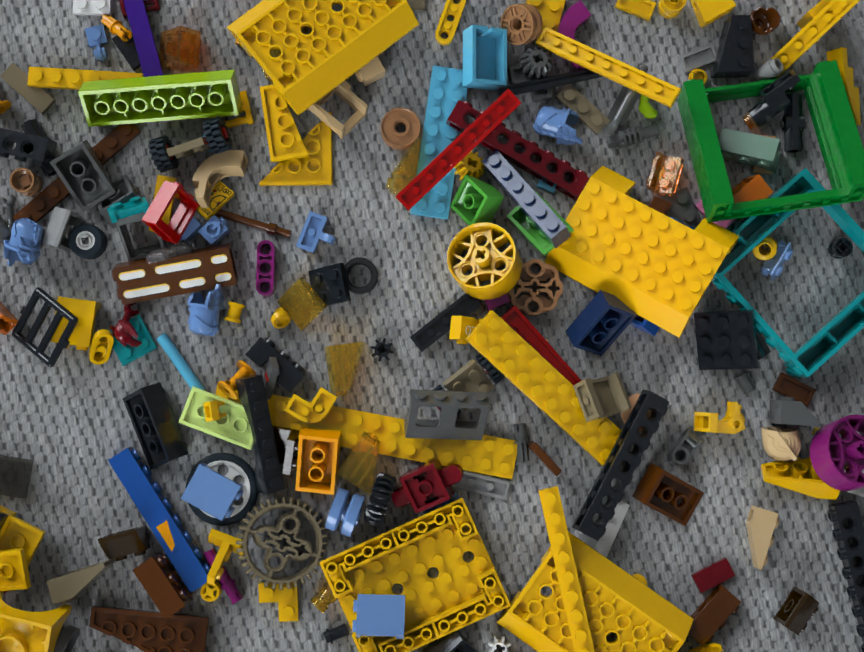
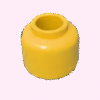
M768 235L752 249V252L758 260L769 261L776 256L778 243L772 236Z

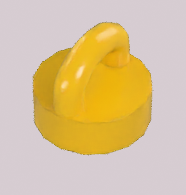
M282 307L277 308L271 317V323L277 329L286 327L291 321L288 312Z

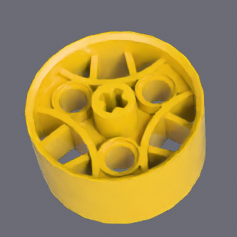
M483 222L465 227L455 235L447 251V265L451 275L460 288L473 298L481 300L499 298L508 293L519 280L522 271L521 255L510 234L496 224ZM487 241L485 245L480 246L481 242ZM506 243L510 244L502 253L497 249ZM464 250H468L464 258L460 257ZM506 265L505 269L498 271L500 266ZM473 270L470 275H465L467 271ZM491 280V284L481 286L482 281Z

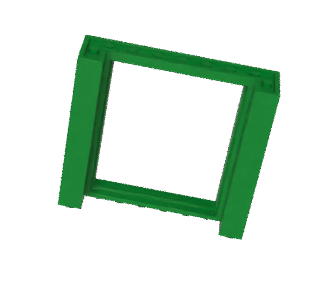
M836 60L817 63L812 74H799L798 76L801 81L793 89L785 91L803 90L832 190L734 203L709 103L761 96L759 91L777 79H763L758 82H742L736 85H723L715 88L707 87V89H705L703 79H690L683 82L678 99V107L707 223L863 200L864 148Z

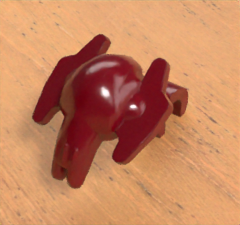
M136 303L126 304L122 320L119 319L115 327L113 325L110 326L113 336L123 346L129 344L133 347H139L142 342L136 340L138 334L132 324L129 323L131 317L139 313V310L134 311L131 308Z

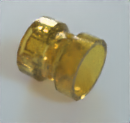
M325 585L320 589L318 595H314L310 599L311 603L322 613H325L328 606L338 599L334 597L333 593L330 594L328 592L330 589Z

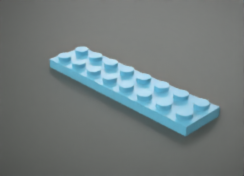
M433 65L416 176L461 134L446 124L458 100L466 101L468 88L463 87V70ZM453 168L411 208L410 214L448 220L456 169Z

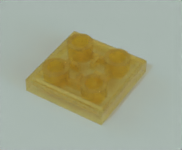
M303 277L299 278L277 301L288 312L301 331L327 307Z

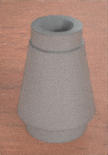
M770 58L753 75L757 82L763 79L767 80L780 75L784 67L780 59Z

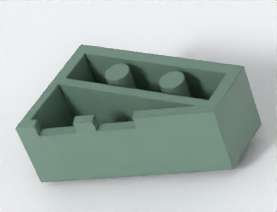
M722 128L719 144L723 159L734 160L753 167L756 166L776 174L782 155L780 139Z

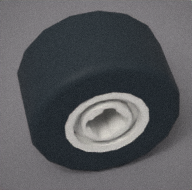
M81 224L70 233L69 246L72 252L81 258L88 260L96 259L105 252L107 237L98 227L91 224Z

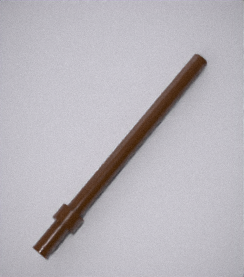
M221 209L214 214L218 217L222 216L224 219L267 231L271 235L278 234L288 238L291 236V230L278 227L277 224L271 222L269 224Z

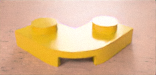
M320 387L311 403L293 394L284 411L303 422L316 423L327 416L338 397Z

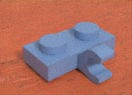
M310 211L296 247L315 254L320 240L333 245L336 238L323 232L328 218Z

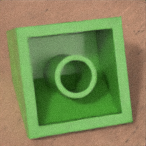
M466 174L450 207L468 225L483 222L491 223L504 196L492 185Z

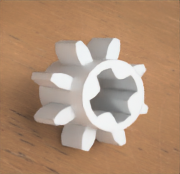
M494 636L493 643L488 642V645L492 647L488 652H499L496 650V645L499 644L502 647L501 652H510L507 648L511 644L510 642H504L505 636H502L501 639H497Z

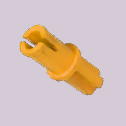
M104 14L102 16L101 23L109 28L112 34L119 36L125 42L129 41L125 36L131 39L132 32L125 28L121 21L115 20L110 15Z

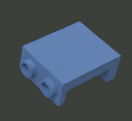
M200 463L181 499L221 521L226 517L230 518L235 509L232 507L235 500L239 501L244 492L242 490L243 484H238L212 470L207 464Z
M358 594L357 600H354L353 612H357V619L353 620L352 632H356L357 638H361V636H388L404 639L405 595Z

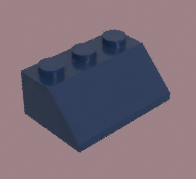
M600 290L565 332L573 347L602 356L637 315L615 295Z

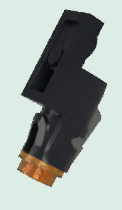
M792 69L759 91L764 101H759L742 117L750 130L754 127L755 129L762 127L783 116L784 109L791 104L784 92L793 89L801 81Z

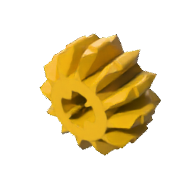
M471 151L454 167L457 169L454 174H459L460 180H463L466 174L479 179L484 173L483 169L485 166L481 162L484 157L479 158L478 152L473 154Z

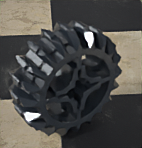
M380 472L377 475L364 515V520L369 522V524L380 526L383 523L396 483V478L390 474Z

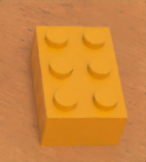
M302 428L299 434L295 491L334 495L338 481L341 432Z

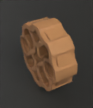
M531 259L528 262L522 263L520 277L523 281L529 282H522L519 278L516 284L520 288L516 290L515 294L513 288L507 293L511 306L516 305L527 316H538L551 311L557 305L560 295L563 293V283L560 281L557 269L553 265H548L539 259ZM532 264L539 266L540 272L538 274L530 271ZM548 278L551 279L548 283H539V281L545 282ZM553 282L554 287L558 288V290L554 292V295L552 293V290L548 289L552 286ZM535 283L536 287L544 289H538L533 293L532 289L525 287H530ZM521 292L529 293V295H522L519 299L517 298ZM539 293L546 294L550 300L545 296H540ZM530 302H535L538 305L536 312H531L528 309Z

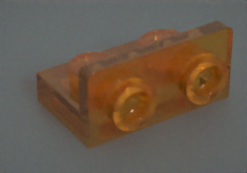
M656 152L652 160L650 175L646 180L647 188L656 194L674 196L684 159L681 157L665 156L661 152Z

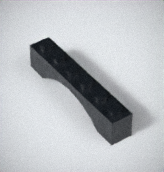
M250 375L235 379L238 396L246 412L255 447L254 474L258 492L268 495L284 490L285 486L262 375Z

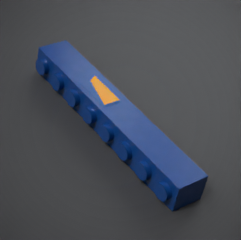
M128 447L109 459L108 462L191 593L207 582V575L211 567L203 561V553L200 548H195L191 542L193 537L188 530L185 531L181 526L183 522L180 516L174 514L171 510L173 506L167 497L164 498L161 494L162 488L157 481L154 482L151 478L152 472L150 468L141 462L142 456L136 448Z

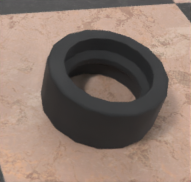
M357 257L349 260L344 265L349 291L354 294H365L374 289L378 282V272L370 260ZM364 265L370 270L371 280L366 286L356 287L350 282L349 272L354 266Z

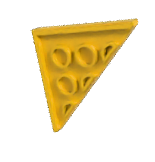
M321 120L303 139L309 157L280 161L259 182V185H333L332 129Z

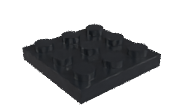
M754 309L694 313L699 370L757 369L759 367Z

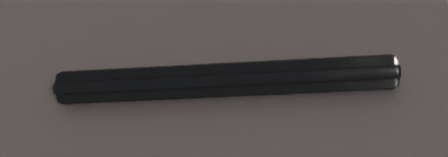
M582 69L500 86L497 88V95L500 97L507 89L514 95L603 76L591 70Z

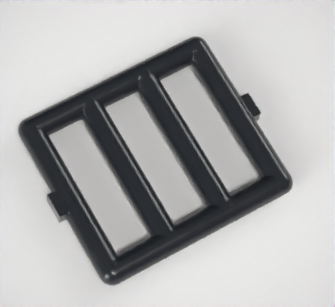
M38 287L34 290L26 307L23 306L20 313L22 315L12 331V336L51 368L54 367L63 349H67L70 343L68 339L78 323V318ZM39 298H41L45 303L27 337H25L21 332ZM52 307L57 312L37 347L32 342ZM65 317L69 322L49 357L44 352L62 318Z

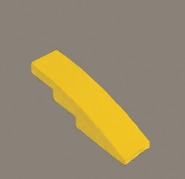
M840 47L826 52L827 61H837L856 126L861 125L859 87H854L853 68L848 67L847 48Z

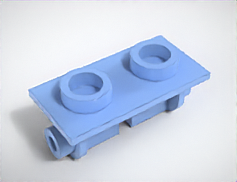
M782 240L777 242L778 251L775 259L764 262L760 272L762 275L768 276L770 274L772 281H774L776 276L779 277L784 268L782 265L793 254L790 242L787 246H785L786 243Z

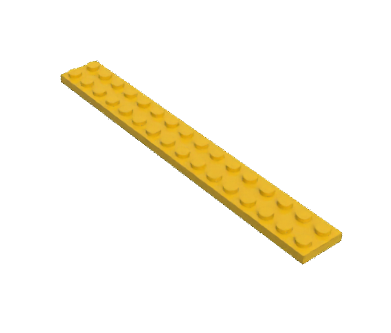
M217 385L215 395L242 404L239 396L237 400H233L227 397ZM272 394L270 400L267 399L273 426L299 430V434L302 428L341 432L340 447L424 463L438 458L441 465L445 467L451 464H459L466 471L508 479L513 478L517 456V444H514L516 440L484 434L482 440L405 438V419L332 406L323 420L316 423H306L284 411L291 399L290 397Z

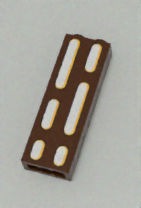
M230 243L117 263L112 270L113 280L117 281L118 285L117 296L119 300H122L123 305L214 289L216 284H221V287L238 283V274Z

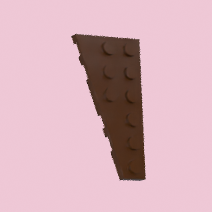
M92 606L89 627L109 636H114L126 644L138 647L144 652H205L209 617L173 614L165 620L161 612Z

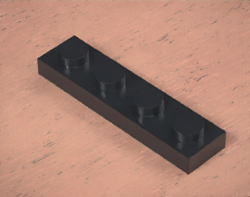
M465 293L410 338L419 350L423 352L450 331L451 316H468L482 304L477 298H473Z

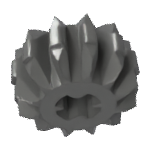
M536 46L532 49L528 48L520 58V68L523 69V74H529V79L532 76L535 79L544 78L552 68V58H549V52H543V48L540 50Z

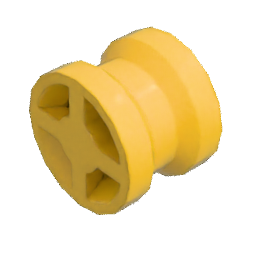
M217 581L214 585L206 582L200 590L201 597L207 602L215 601L222 593L221 584Z

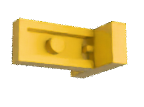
M213 528L211 529L208 543L220 548L208 572L207 583L214 585L217 579H221L224 572L222 566L224 562L228 563L232 552L237 553L236 549L242 548V545L236 544V541H242L241 539Z

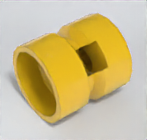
M659 0L658 12L664 18H675L680 14L687 0Z

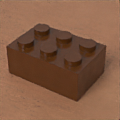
M159 552L132 571L166 620L193 600L191 597L193 593H190L187 586L183 585L181 582L182 578L177 570L172 569L170 566L171 561L167 554Z

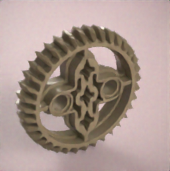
M282 496L281 502H279L278 497H274L273 504L270 499H267V506L260 502V510L254 506L253 510L256 513L254 515L251 512L247 513L251 517L249 521L243 518L242 521L247 523L246 527L239 526V529L244 530L243 534L237 533L238 537H242V541L238 540L236 544L242 545V548L236 549V552H243V555L239 556L238 560L245 559V562L241 564L242 568L247 565L249 566L245 573L249 574L253 571L254 573L250 578L253 580L258 576V584L265 580L264 587H268L269 582L272 583V589L276 588V584H279L280 590H283V584H286L287 589H291L290 583L292 582L295 587H298L297 580L300 579L301 583L305 584L306 582L303 577L307 576L308 579H312L309 572L312 571L317 574L318 571L314 569L315 565L321 567L318 562L319 558L325 560L321 552L327 553L328 550L322 548V545H328V541H323L322 538L328 537V534L321 533V531L326 529L325 526L319 527L323 519L316 521L315 518L319 516V513L316 512L312 515L313 507L306 510L308 505L306 502L303 503L302 507L299 506L301 503L300 499H297L295 504H293V497L289 498L288 503H286L285 496ZM280 508L292 510L280 517L276 527L262 524L255 529L252 528L262 515L271 510ZM298 512L304 515L314 528L316 535L315 551H312V545L308 540L298 536L301 529V519L297 515ZM287 519H293L295 523L294 527L290 530H287L284 525ZM266 530L267 535L271 539L261 541L262 538L257 533H264ZM282 530L287 534H292V538L297 540L298 543L290 541L291 538L286 534L276 536L271 534V531L278 533ZM250 534H252L253 542L257 546L267 550L263 560L264 567L268 571L267 574L259 570L250 557L248 550ZM284 537L285 542H287L289 546L286 545L282 546V548H279L280 544H278L275 540H282ZM268 542L274 544V548L280 552H286V550H290L294 552V554L286 553L283 557V555L278 552H272V547L266 545V543ZM303 544V548L307 551V553L301 552L298 555V551L293 547H301V545ZM274 556L280 558V564L276 567L270 565V559ZM312 557L310 563L299 573L289 577H273V574L284 570L289 559L301 562Z

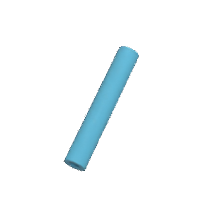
M166 333L160 335L156 340L189 387L192 389V386L205 390Z

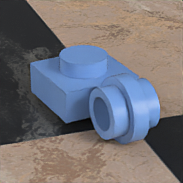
M104 24L85 28L89 47H96V49H93L95 59L101 62L105 61L108 58L106 48L102 47V45L109 44Z

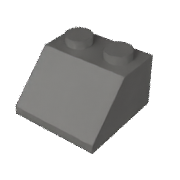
M55 206L49 215L50 222L48 227L43 232L42 243L69 252L70 233L75 227L79 226L82 216Z

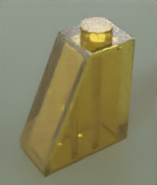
M363 341L325 347L331 393L336 392V396L347 395V391L352 390L364 349Z
M364 431L337 471L339 476L367 494L371 493L374 484L380 446L378 437L373 433Z

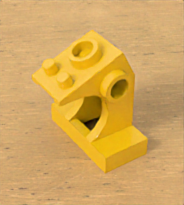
M727 401L726 415L721 420L718 419V413L694 412L693 431L736 434L745 430V418L740 411L742 406L738 405V402Z

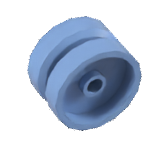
M339 487L325 528L335 531L341 520L343 521L340 530L341 534L351 537L354 527L357 526L360 519L365 496L356 493L349 504L347 503L350 495L349 490Z

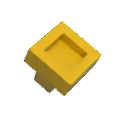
M214 400L203 403L206 422L220 420L227 415V413H220L218 409L220 406L225 405V402Z

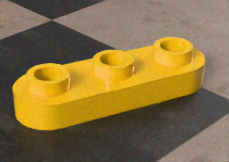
M446 0L435 31V39L440 45H449L453 41L466 5V0H460L458 4H455L453 0ZM453 16L454 20L448 21L447 17ZM443 33L448 35L446 39L441 37Z

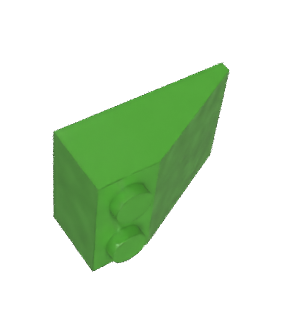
M539 195V197L567 226L568 231L571 234L574 231V229ZM518 206L506 215L509 223L518 233L544 256L555 248Z

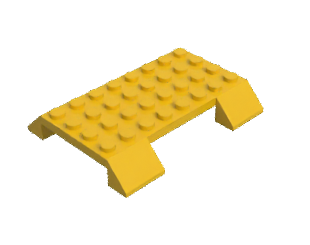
M602 166L590 177L565 219L574 229L570 234L571 237L556 249H552L548 253L545 263L553 265L557 271L597 293L602 290L615 295L638 316L680 338L689 323V318L725 257L728 253L730 254L739 236L713 222L707 223L706 218L694 230L630 197L629 195L636 182Z

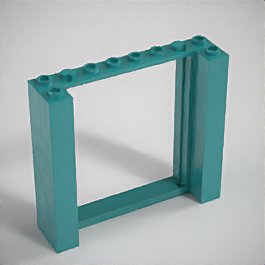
M804 168L793 175L769 198L825 191L826 189ZM839 204L822 206L864 253V231ZM796 210L745 218L731 231L738 235L739 238L730 254L728 253L712 282L719 290L722 289L727 294V300L732 304H736L740 310H753L754 308L728 281L724 274ZM864 290L796 352H793L754 309L755 330L766 337L765 341L770 347L776 348L779 352L778 356L785 362L786 372L791 377H809L864 328Z

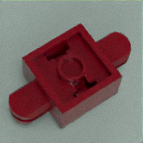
M437 458L410 470L399 478L402 486L392 493V502L397 507H403L411 503L417 514L447 501L455 493L451 485L460 482L463 478V468L459 464H451L443 468Z

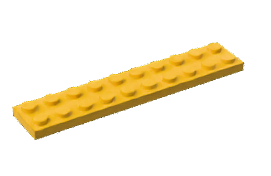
M490 310L465 340L600 465L604 466L622 430L608 417L586 422L573 385L493 310Z

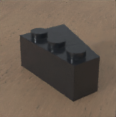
M732 15L724 23L718 53L710 78L748 77L755 71L751 15Z

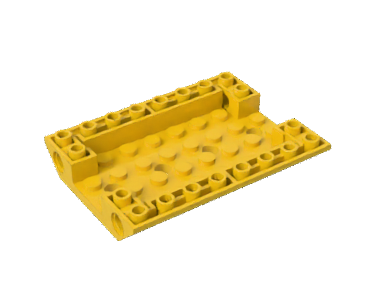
M263 0L227 26V29L250 57L253 56L273 81L274 87L294 112L300 115L417 27L419 23L407 0ZM335 4L343 6L342 10L338 12L334 11L332 7ZM306 26L312 28V32L307 35L301 32L302 28ZM278 49L281 51V55L276 58L270 55L271 51Z
M463 497L319 562L334 597L338 598L351 629L353 620L357 619V612H353L354 600H357L358 594L405 595L404 639L388 636H361V638H357L356 632H352V638L359 652H411L511 606ZM470 551L474 554V558L472 561L467 562L463 559V554ZM431 567H435L439 571V574L434 578L430 577L427 573ZM399 583L403 586V591L395 593L392 590V586Z
M568 531L595 652H677L685 642L694 619ZM550 546L541 558L539 567L521 592H517L510 602L511 606L505 609L497 623L537 652H574ZM548 586L552 589V593L544 596L541 593V588ZM608 633H616L617 639L614 642L608 641L606 639Z

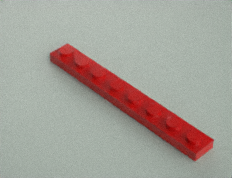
M507 89L395 197L409 211L521 104V101Z

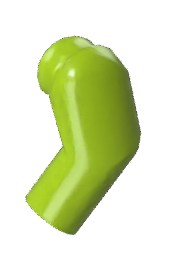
M641 94L639 111L647 119H655L657 117V110L649 104L650 98Z

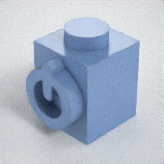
M214 215L198 232L212 246H217L231 230L227 228L230 224L222 216L218 219Z

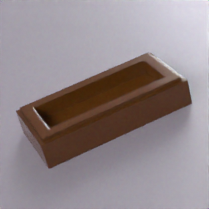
M782 372L779 373L772 388L773 391L786 397H795V401H801L806 407H808L816 389Z

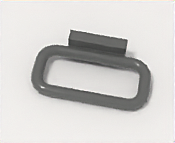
M642 65L639 70L647 73L648 66ZM625 86L622 87L607 115V118L611 121L606 130L608 136L613 135L618 126H624L640 93Z

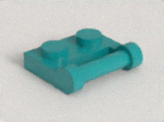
M137 196L131 198L126 203H113L107 208L113 224L118 222L119 219L142 212L146 213L149 205L145 197Z

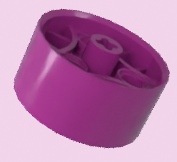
M848 415L830 422L817 430L812 438L810 445L812 466L823 482L837 490L852 491L864 488V474L862 473L864 469V415Z

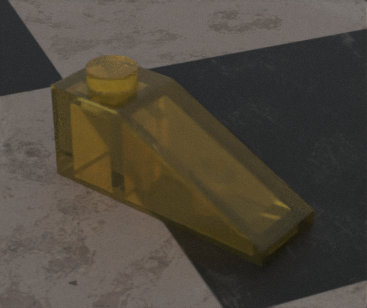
M420 138L415 140L392 172V177H388L386 189H389L391 195H397L416 177L421 147Z

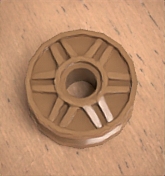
M532 4L510 5L501 16L500 27L501 29H507V41L510 44L522 45L533 43L542 32V16L539 10Z
M399 107L385 114L381 123L382 139L389 147L396 150L409 149L419 139L420 121L413 111ZM399 125H402L406 128V130L402 133H399L396 131L395 128Z

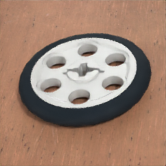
M214 453L197 462L187 478L186 488L200 463L210 466L209 468L218 472V467L224 464L229 470L224 475L225 477L234 481L235 476L241 475L245 481L242 490H244L242 494L243 503L241 505L233 504L232 507L235 509L230 518L226 517L221 521L189 503L194 514L201 520L217 526L232 525L245 518L247 513L252 511L258 497L255 472L251 466L241 457L230 453Z

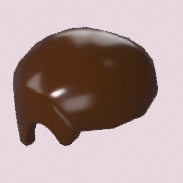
M760 6L750 14L752 31L759 35L770 34L779 26L781 21L779 13L773 7L764 9Z

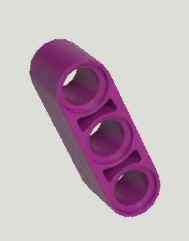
M262 240L257 246L256 290L265 297L272 296L276 289L277 250L275 245L269 240ZM266 245H270L272 248L269 254H263L262 252L263 247ZM265 264L271 265V270L268 273L262 272V267ZM269 283L271 286L270 290L266 293L262 292V285Z

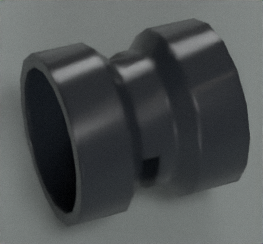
M847 238L837 239L828 246V253L835 259L847 257L853 251V244Z

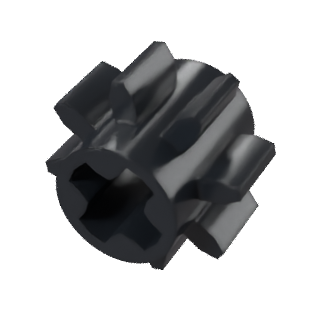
M386 338L380 343L376 339L377 345L375 347L370 346L371 349L375 350V353L371 356L375 357L378 355L379 362H381L382 357L389 360L387 355L389 353L394 354L389 349L393 344L389 343L387 345ZM385 345L387 353L384 352L383 355H380L377 348Z

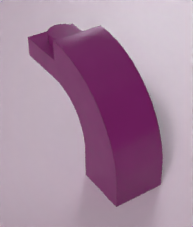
M581 0L566 11L560 22L558 33L574 39L576 30L590 20L591 14ZM570 61L571 65H572L575 69H577V68H578L579 70L586 69V68H584V67H582V66H580V65H578V64L573 63V62Z

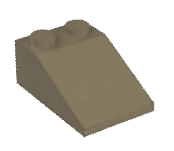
M114 558L58 575L46 581L52 603L60 602V605H65L78 599V595L83 593L115 562Z

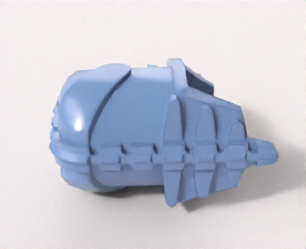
M547 105L539 109L533 124V128L538 135L556 138L557 145H574L575 143L582 144L583 142L581 138L577 137V130L570 127L579 121V115L576 111L569 108L567 111L566 108L561 110L554 106L548 107Z
M28 218L17 219L13 223L10 240L3 241L4 258L8 259V266L11 267L15 261H21L25 264H32L41 254L39 251L41 250L40 245L44 232L41 225Z
M216 284L215 290L208 292L205 302L198 292H193L188 297V305L190 306L188 307V310H190L188 328L192 333L213 336L219 331L220 310L225 309L223 292L220 291L221 284Z

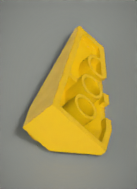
M810 456L804 459L797 457L795 461L764 463L760 466L764 482L819 499L837 500L840 490L830 487L821 480L812 466Z

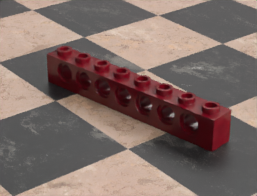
M458 100L446 124L462 133L470 125L465 121V117L471 116L475 121L484 111H477L469 102ZM502 122L479 143L492 152L498 150L506 160L534 177L543 180L544 183L551 187L555 184L556 190L577 201L590 179L585 171L574 169L564 159H557L554 157L555 154L553 152L542 150L536 142L532 140L527 141L522 138L521 133L507 129L506 125ZM498 136L506 137L507 143H500ZM516 145L521 146L523 153H517L514 147ZM531 155L538 156L539 163H534L531 160ZM553 165L556 172H549L547 166ZM565 174H568V175L571 176V178H572V182H571V183H567V182L564 180V175H565Z

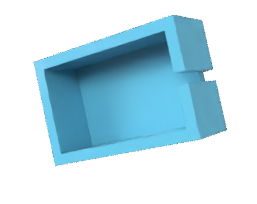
M472 24L463 31V87L497 91L498 87L507 85V29L494 27L488 29L487 26Z

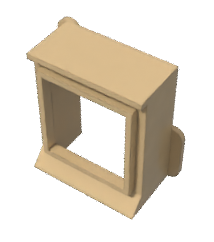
M346 81L342 82L307 109L336 132L341 140L366 116L368 105L350 91L351 85ZM334 93L356 111L344 124H341L336 118L320 107Z

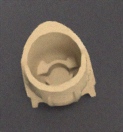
M761 427L763 447L770 458L776 461L797 460L796 456H798L801 450V440L797 429Z

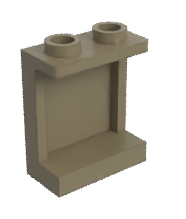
M618 372L598 379H584L573 385L586 422L617 415L631 408Z

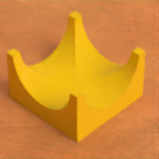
M0 591V652H54L58 635L66 618L71 613L72 606L65 604L57 609L42 612L19 610L7 605L2 600L4 591Z

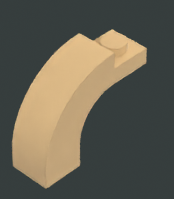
M228 150L214 154L197 168L192 182L196 188L195 199L201 208L209 207L212 189L219 180L229 176L245 177L248 159L244 150Z

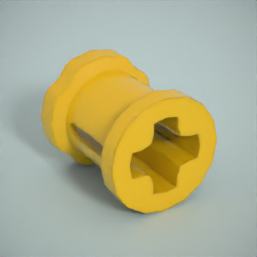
M228 301L229 309L224 320L240 324L242 308H245V305Z

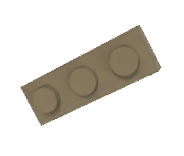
M566 84L555 96L567 109L576 111L579 115V120L596 135L610 122L601 111L570 84Z

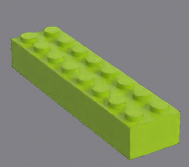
M235 69L84 82L78 91L88 127L239 115L242 107Z

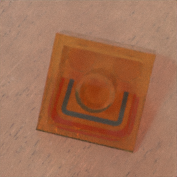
M184 26L161 32L159 58L162 69L187 72L198 69L200 64L201 32Z

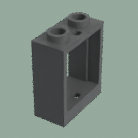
M144 212L119 219L116 222L128 261L145 259L151 256H162L167 252V241L158 235L159 244L134 249L126 224L142 221L145 215Z

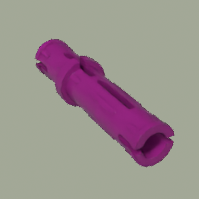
M214 548L203 554L210 567L217 555ZM223 565L224 572L219 582L222 585L221 589L225 590L233 605L244 597L236 587V581L230 577Z

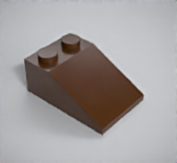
M650 463L632 497L686 526L704 492Z

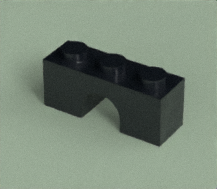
M260 337L245 355L261 368L268 362L269 357H276L280 365V373L277 376L276 382L291 393L306 376L303 373L305 369L297 362L292 364L288 360L290 356L283 350L277 351L274 348L276 344L268 337L266 339Z

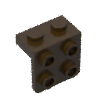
M273 426L279 461L281 464H284L282 474L290 475L292 469L297 467L296 451H298L299 430Z

